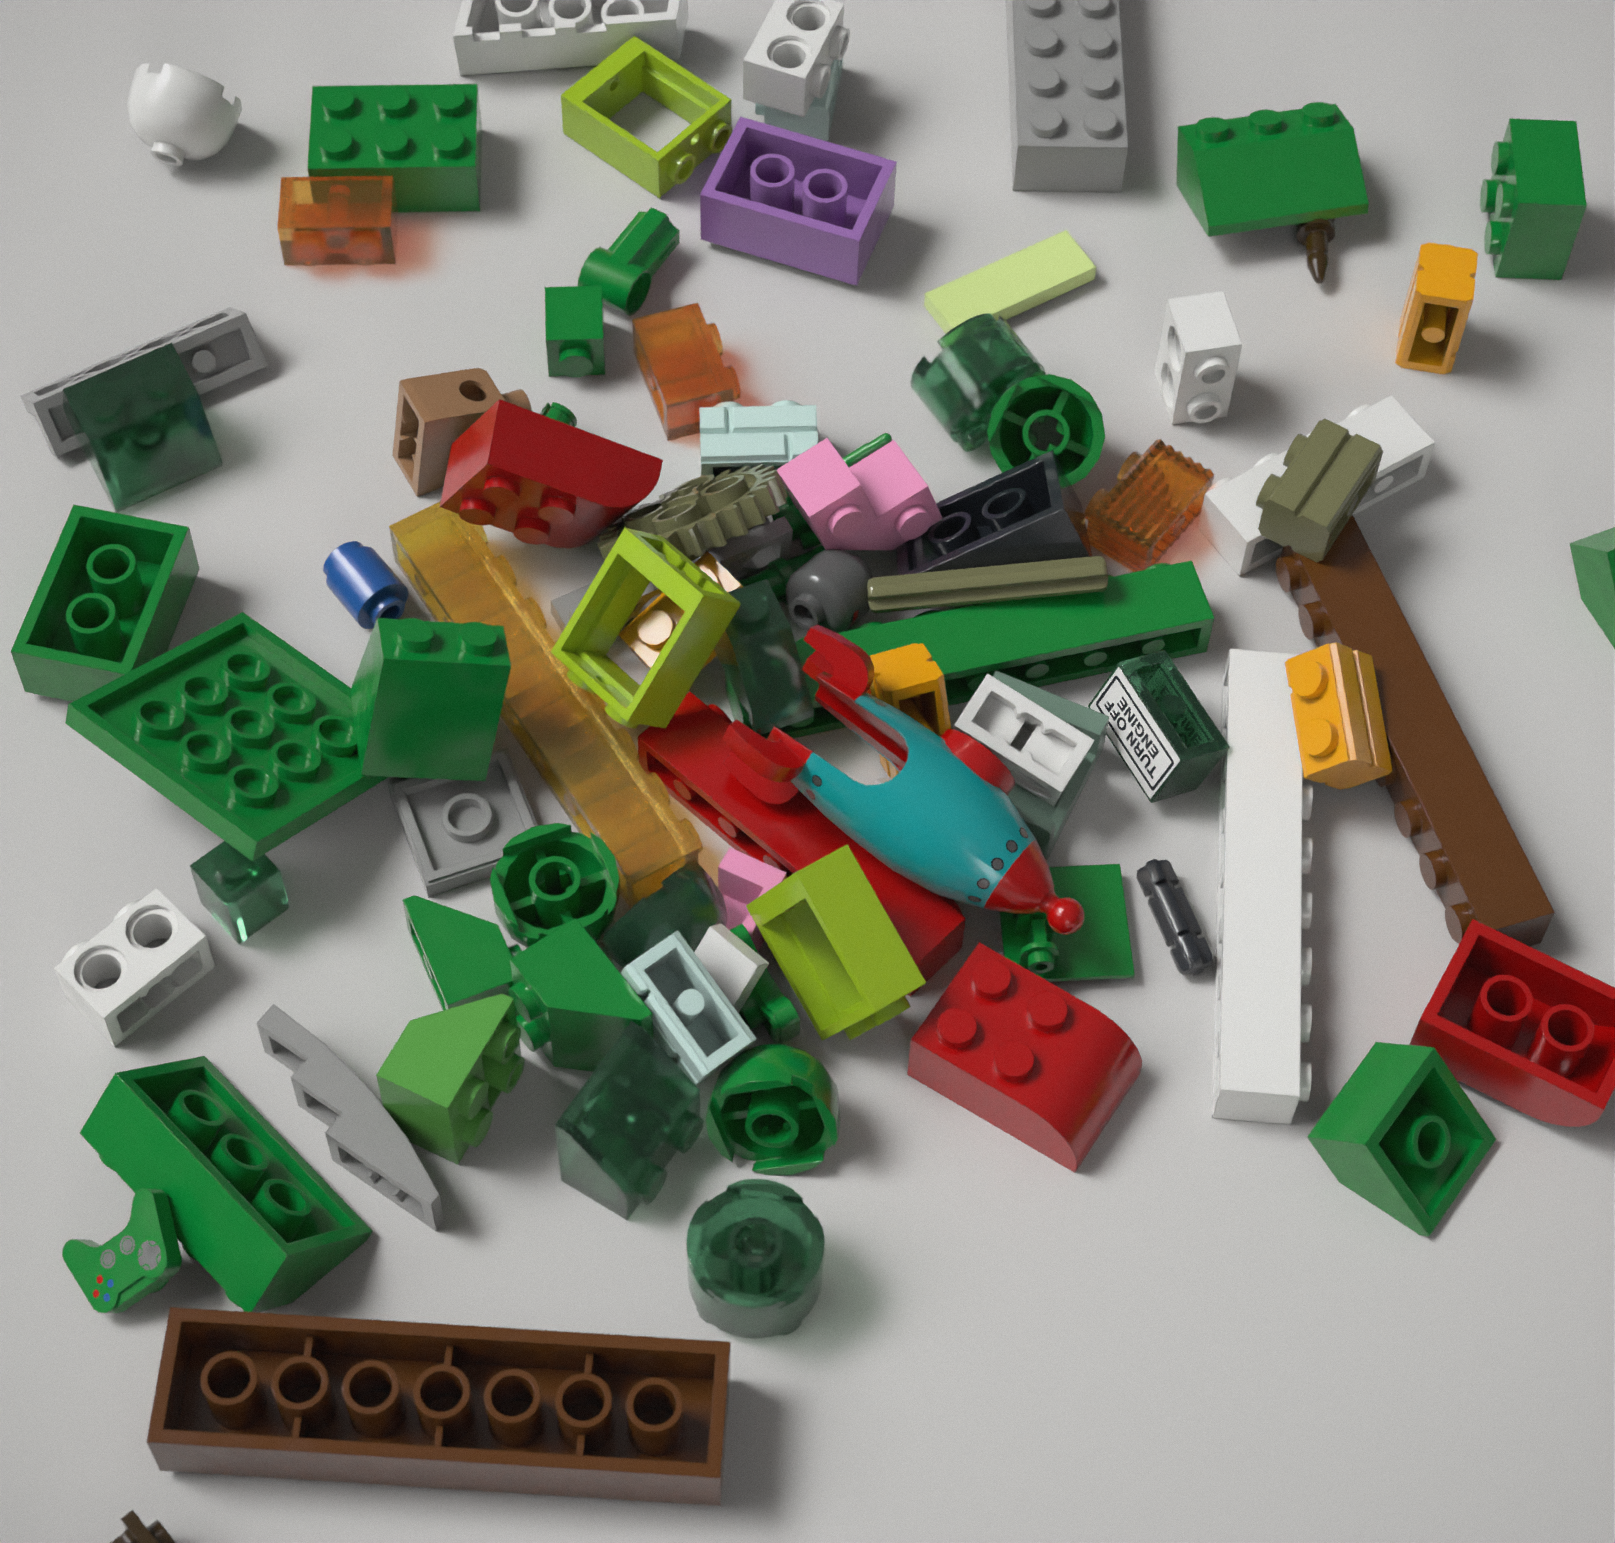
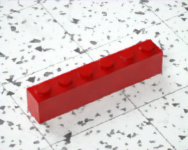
M689 692L684 697L666 728L649 726L637 737L639 769L735 850L786 872L787 878L848 844L926 982L962 949L966 918L954 900L938 896L892 871L828 820L801 792L788 802L779 805L768 804L758 799L737 781L723 764L731 749L722 738L732 721L718 706L714 704L707 706L693 693ZM920 986L919 988L913 990L912 992L908 993L907 995H909V996L911 997V996L914 995L922 986Z

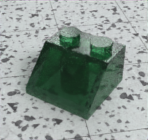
M172 342L63 389V411L116 513L223 465L200 396Z
M632 1021L555 1123L561 1181L627 1221L640 1203L647 1206L656 1198L667 1177L666 1166L677 1151L685 1154L690 1150L699 1137L704 1125V1119L701 1118L700 1089L645 1029Z

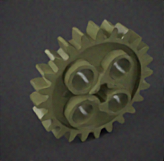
M760 464L752 469L748 465L734 473L730 469L726 470L717 477H714V475L700 476L679 485L672 491L660 495L659 500L653 503L642 504L638 506V509L621 517L622 522L609 526V531L599 536L600 541L597 542V545L605 561L624 527L663 536L688 559L693 561L704 555L707 551L710 552L713 548L727 545V540L731 537L746 535L749 533V529L767 522L765 517L778 513V507L786 504L785 497L788 495L777 469L775 470L773 465L765 468L764 464Z

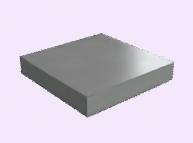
M507 748L492 752L486 781L409 778L388 785L390 797L428 897L489 878L493 866L495 869L497 862L503 856L502 849L509 840L531 827L538 826Z

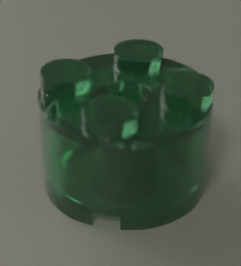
M991 313L974 316L948 331L937 341L943 351L931 363L923 356L916 365L910 382L912 390L950 438L958 443L965 452H971L979 448L988 440L987 430L993 407L1008 388L1026 378L1046 375L1042 364L1006 320L999 315L998 321H996Z
M765 1179L737 1181L726 1186V1191L715 1196L709 1202L707 1198L697 1208L687 1231L686 1247L688 1286L699 1316L706 1323L712 1324L726 1333L743 1338H766L775 1335H788L795 1332L803 1319L813 1309L822 1287L825 1241L823 1228L817 1215L816 1217L814 1216L812 1211L803 1203V1198L792 1188ZM751 1256L762 1257L760 1262H751Z

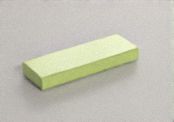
M1067 230L926 292L924 307L954 344L1095 280L1096 266Z

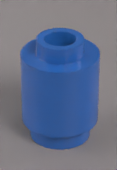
M350 541L340 545L331 552L323 566V572L327 576V587L362 628L373 629L377 618L399 619L402 616L408 599V589L372 547L363 546L358 541Z

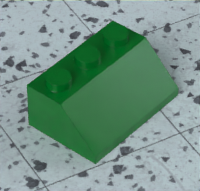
M1312 102L1306 104L1301 109L1280 112L1266 109L1257 110L1246 117L1232 119L1207 117L1199 120L1196 124L1178 126L1176 186L1208 237L1307 223L1315 219L1327 220L1368 213L1369 202L1354 128L1336 104Z

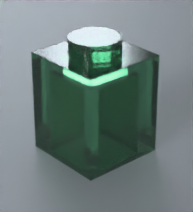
M223 841L189 865L201 904L238 945L290 908L281 871L265 854L252 862L227 842Z

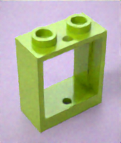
M636 36L630 38L561 94L563 134L658 198L662 197L676 184L684 183L691 176L694 169L712 153L716 154L722 151L732 133L731 99ZM641 92H644L691 123V125L658 152L609 120Z
M624 527L551 650V653L569 669L567 677L575 685L588 692L597 694L607 703L605 712L618 723L636 729L639 724L666 728L741 603L663 536ZM652 582L685 612L642 684L639 685L607 656V653L648 584Z
M848 844L795 872L746 905L822 1041L842 1030L845 1031L849 1040H852L873 1027L881 1025L909 1009L911 1006L905 995L926 984Z

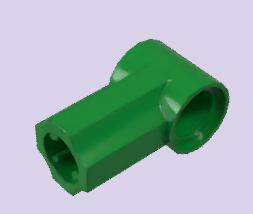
M651 207L646 212L639 211L608 250L598 247L590 253L580 271L578 286L602 285L603 304L628 316L634 315L641 308L649 293L652 276L680 243V230L671 223L667 214Z

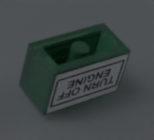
M1165 650L1119 662L1088 705L1090 709L1110 716L1106 735L1151 803L1197 790L1230 748Z

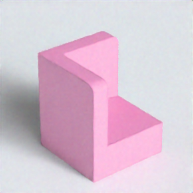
M729 848L718 866V893L697 927L698 939L702 940L710 926L723 924L730 930L742 923L752 938L758 952L765 939L746 905L785 880L787 873L733 848Z

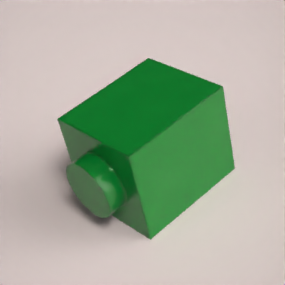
M602 285L545 287V330L549 377L568 376L579 378L587 375H605Z

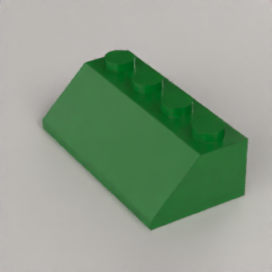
M205 1056L116 1072L80 1131L82 1137L99 1154L103 1164L115 1171L134 1193L142 1188L159 1189L166 1193L169 1199L177 1239L182 1243L184 1251L191 1258L198 1261L225 1290L228 1299L245 1312L261 1313L293 1303L363 1245L373 1232Z

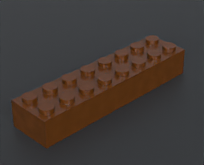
M170 1307L147 1444L160 1471L721 1506L731 1376V1342Z

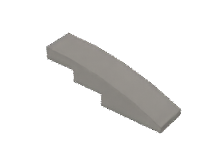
M273 1004L257 1022L264 1051L294 1072L290 1078L298 1106L329 1126L325 1134L332 1160L434 1231H437L445 1222L440 1196L408 1138L370 1088L324 1042Z

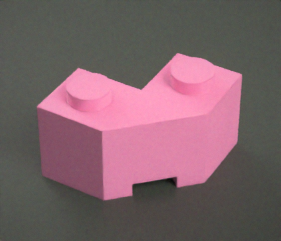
M826 438L777 469L794 505L826 550H894L908 540L918 538L930 526L943 519L928 485L895 440L849 468L829 439Z

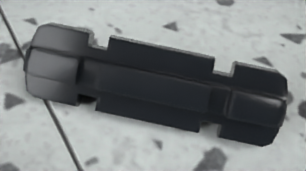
M1157 859L1146 862L1145 866L1137 870L1136 878L1145 897L1152 896V898L1148 899L1147 903L1168 947L1174 945V949L1170 951L1177 970L1182 975H1197L1213 963V954L1204 937L1198 939L1197 937L1202 933V930L1182 887L1175 888L1179 880L1172 864L1166 859L1159 861Z

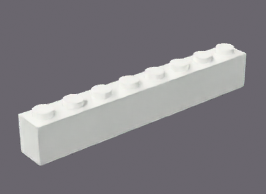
M1230 649L1222 679L1221 737L1228 747L1220 755L1212 1118L1290 1125L1298 1101L1308 1102L1310 1096L1311 1063L1300 1062L1301 1043L1309 1042L1311 1033L1312 1008L1311 1004H1301V985L1308 986L1310 982L1311 947H1301V929H1309L1312 915V892L1302 891V874H1309L1313 841L1312 837L1302 836V820L1309 821L1311 816L1312 783H1302V763L1290 697L1293 691L1288 685L1285 668L1287 659L1300 654Z

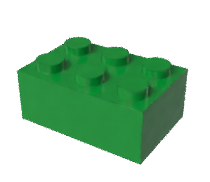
M478 84L312 86L307 170L315 214L480 212L482 122Z
M73 504L11 649L24 691L73 702L166 653L200 569L189 527Z

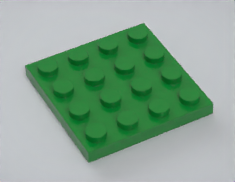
M244 612L68 704L65 724L252 862L389 778L385 776L361 775L350 695L351 688Z

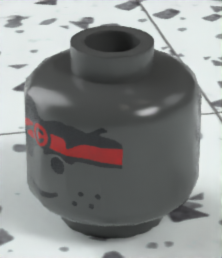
M840 549L824 550L812 557L792 573L786 584V602L793 621L806 631H809L810 627L815 625L822 626L836 633L847 631L870 610L867 584L868 580L873 578L867 564L858 556Z

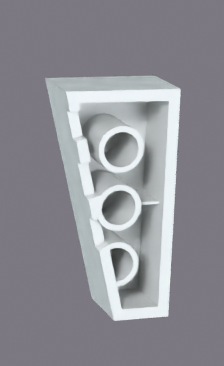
M462 0L453 34L460 76L596 66L633 36H636L669 59H679L689 17L687 0Z

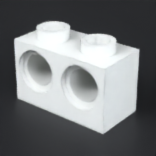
M775 0L743 59V99L805 117L814 98H822L824 96L830 79V67L834 59L841 61L847 50L850 29L843 27L844 3L834 0Z
M1224 291L1167 299L1154 373L1172 425L1189 422L1206 423L1216 418L1227 417L1242 342Z
M988 673L953 727V730L960 731L984 745L1008 768L1016 784L1053 807L1095 741Z
M155 888L143 899L135 900L125 905L118 912L114 921L92 939L84 940L74 945L67 952L63 961L54 969L66 999L116 1047L215 967V963L206 935L166 896ZM161 938L169 939L165 944L159 947H145L148 943H150L153 940ZM105 979H118L110 987L103 989L94 988Z

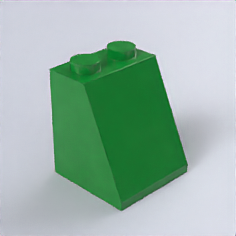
M377 618L352 683L350 693L361 775L486 781L511 670L504 626L486 625L480 622L423 621L417 618Z

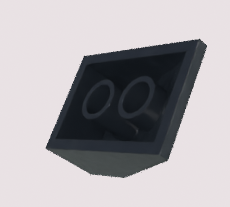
M1053 450L937 502L936 505L943 519L930 526L918 538L908 540L896 548L898 575L1092 557L1082 504Z

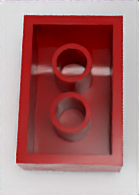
M499 399L452 443L440 508L459 514V517L467 523L481 526L492 525L513 533L516 539L524 543L534 545L545 544L556 548H576L595 539L653 491L660 477L663 460Z
M1472 919L1420 1017L1409 1045L1434 1047L1456 1080L1533 1118L1567 1127L1590 1125L1601 1117L1615 1089V987Z
M979 942L912 1037L907 1075L1075 1173L1140 1075L1142 1059L1131 1038L1108 1016Z

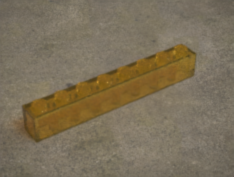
M440 502L390 525L389 530L394 561L436 622H480L486 625L504 626L511 670L500 717L577 831L590 839V832L601 838L616 858L620 878V894L632 912L635 914L699 880L698 853L703 851V846L696 829L687 818L679 821L669 807L671 804L670 797L663 782L656 773L652 772L648 775L645 773L637 761L639 759L638 751L629 733L623 727L615 730L606 717V704L604 700L597 694L578 687L567 677L569 669L551 653L557 641L554 642L546 631L547 624L541 608L533 597L529 596L524 599L516 588L517 580L507 559L502 554L495 557L488 548V539L483 526L465 522L459 517V514L440 508Z

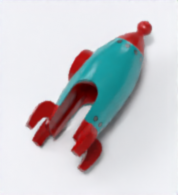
M819 625L810 627L803 640L816 651L807 658L802 670L820 684L815 694V700L893 764L899 773L892 780L875 785H864L854 781L775 726L768 739L754 732L737 719L728 726L722 740L731 751L723 761V764L737 781L758 799L768 804L779 805L794 799L801 792L828 820L892 871L938 896L982 909L1005 913L1034 914L1041 912L1047 915L1049 926L1054 932L1062 935L1075 933L1082 927L1085 919L1083 907L1075 899L1070 897L1059 898L1054 892V882L1046 859L1032 832L1008 797V794L1015 786L1014 777L996 755L972 737L953 729H947L941 736H938L904 712L873 696L870 687L874 680V665L870 656L862 648L842 635Z

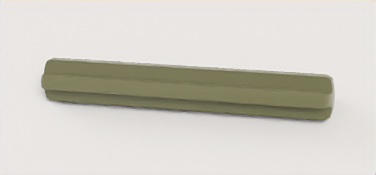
M1092 556L874 577L869 579L867 584L868 603L871 612L876 614L1103 592L1108 586V571L1104 557Z

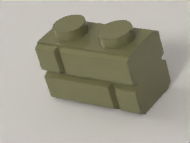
M1325 418L1318 421L1308 437L1299 433L1294 438L1284 458L1283 465L1287 469L1281 477L1271 474L1258 495L1256 506L1263 509L1258 527L1260 534L1284 547L1290 545L1294 552L1314 562L1322 561L1375 481L1383 455L1381 445L1358 434L1352 436L1348 429Z

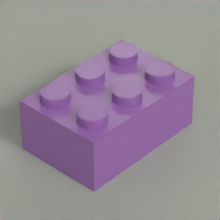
M740 116L700 194L701 240L857 286L894 208L897 162Z

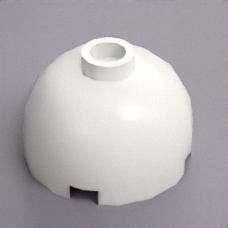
M150 63L140 65L136 69L130 86L127 108L131 127L138 138L152 148L150 154L155 159L169 165L181 166L184 160L200 161L212 157L229 142L242 111L241 100L236 95L231 104L228 100L221 97L225 86L195 71L164 64L161 74L147 73Z

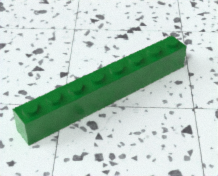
M1191 560L1171 565L1168 563H1158L1142 571L1118 576L1108 575V586L1103 592L980 603L942 612L929 610L913 618L888 623L870 622L859 626L857 629L839 632L838 634L862 648L869 656L914 643H923L931 654L932 660L937 663L944 674L948 706L969 702L987 673L993 677L996 671L1035 687H1042L1113 672L1118 667L1123 670L1160 662L1165 655L1171 660L1204 653L1208 649L1215 618ZM804 637L795 642L766 648L753 646L737 654L725 656V690L734 721L736 719L766 739H768L774 726L792 738L846 728L841 721L815 700V694L820 684L806 674L802 668L807 658L816 650L803 640Z

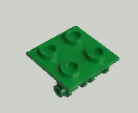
M1120 864L1049 867L1056 895L1059 898L1070 897L1077 900L1085 912L1084 923L1075 933L1062 935L1054 932L1049 926L1047 915L1041 912L1034 914L999 912L1004 956L1049 982L1134 978L1135 976Z

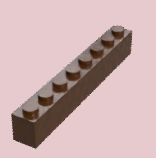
M1351 516L1322 561L1314 562L1294 552L1290 545L1283 546L1281 557L1276 560V574L1283 591L1286 593L1291 592L1299 608V622L1305 637L1309 640L1314 639L1317 647L1337 642L1352 648V651L1358 650L1372 656L1392 765V772L1390 774L1377 778L1375 781L1380 787L1386 786L1395 805L1394 815L1398 829L1405 838H1411L1420 856L1419 866L1422 878L1430 890L1436 889L1445 907V921L1452 939L1456 943H1460L1472 919L1528 946L1541 943L1555 912L1354 516Z

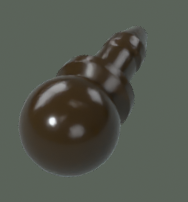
M1336 218L1327 220L1315 219L1311 222L1295 224L1297 227V240L1306 246L1307 268L1313 280L1318 284L1323 283L1330 265L1328 243L1334 239L1336 234L1334 226Z

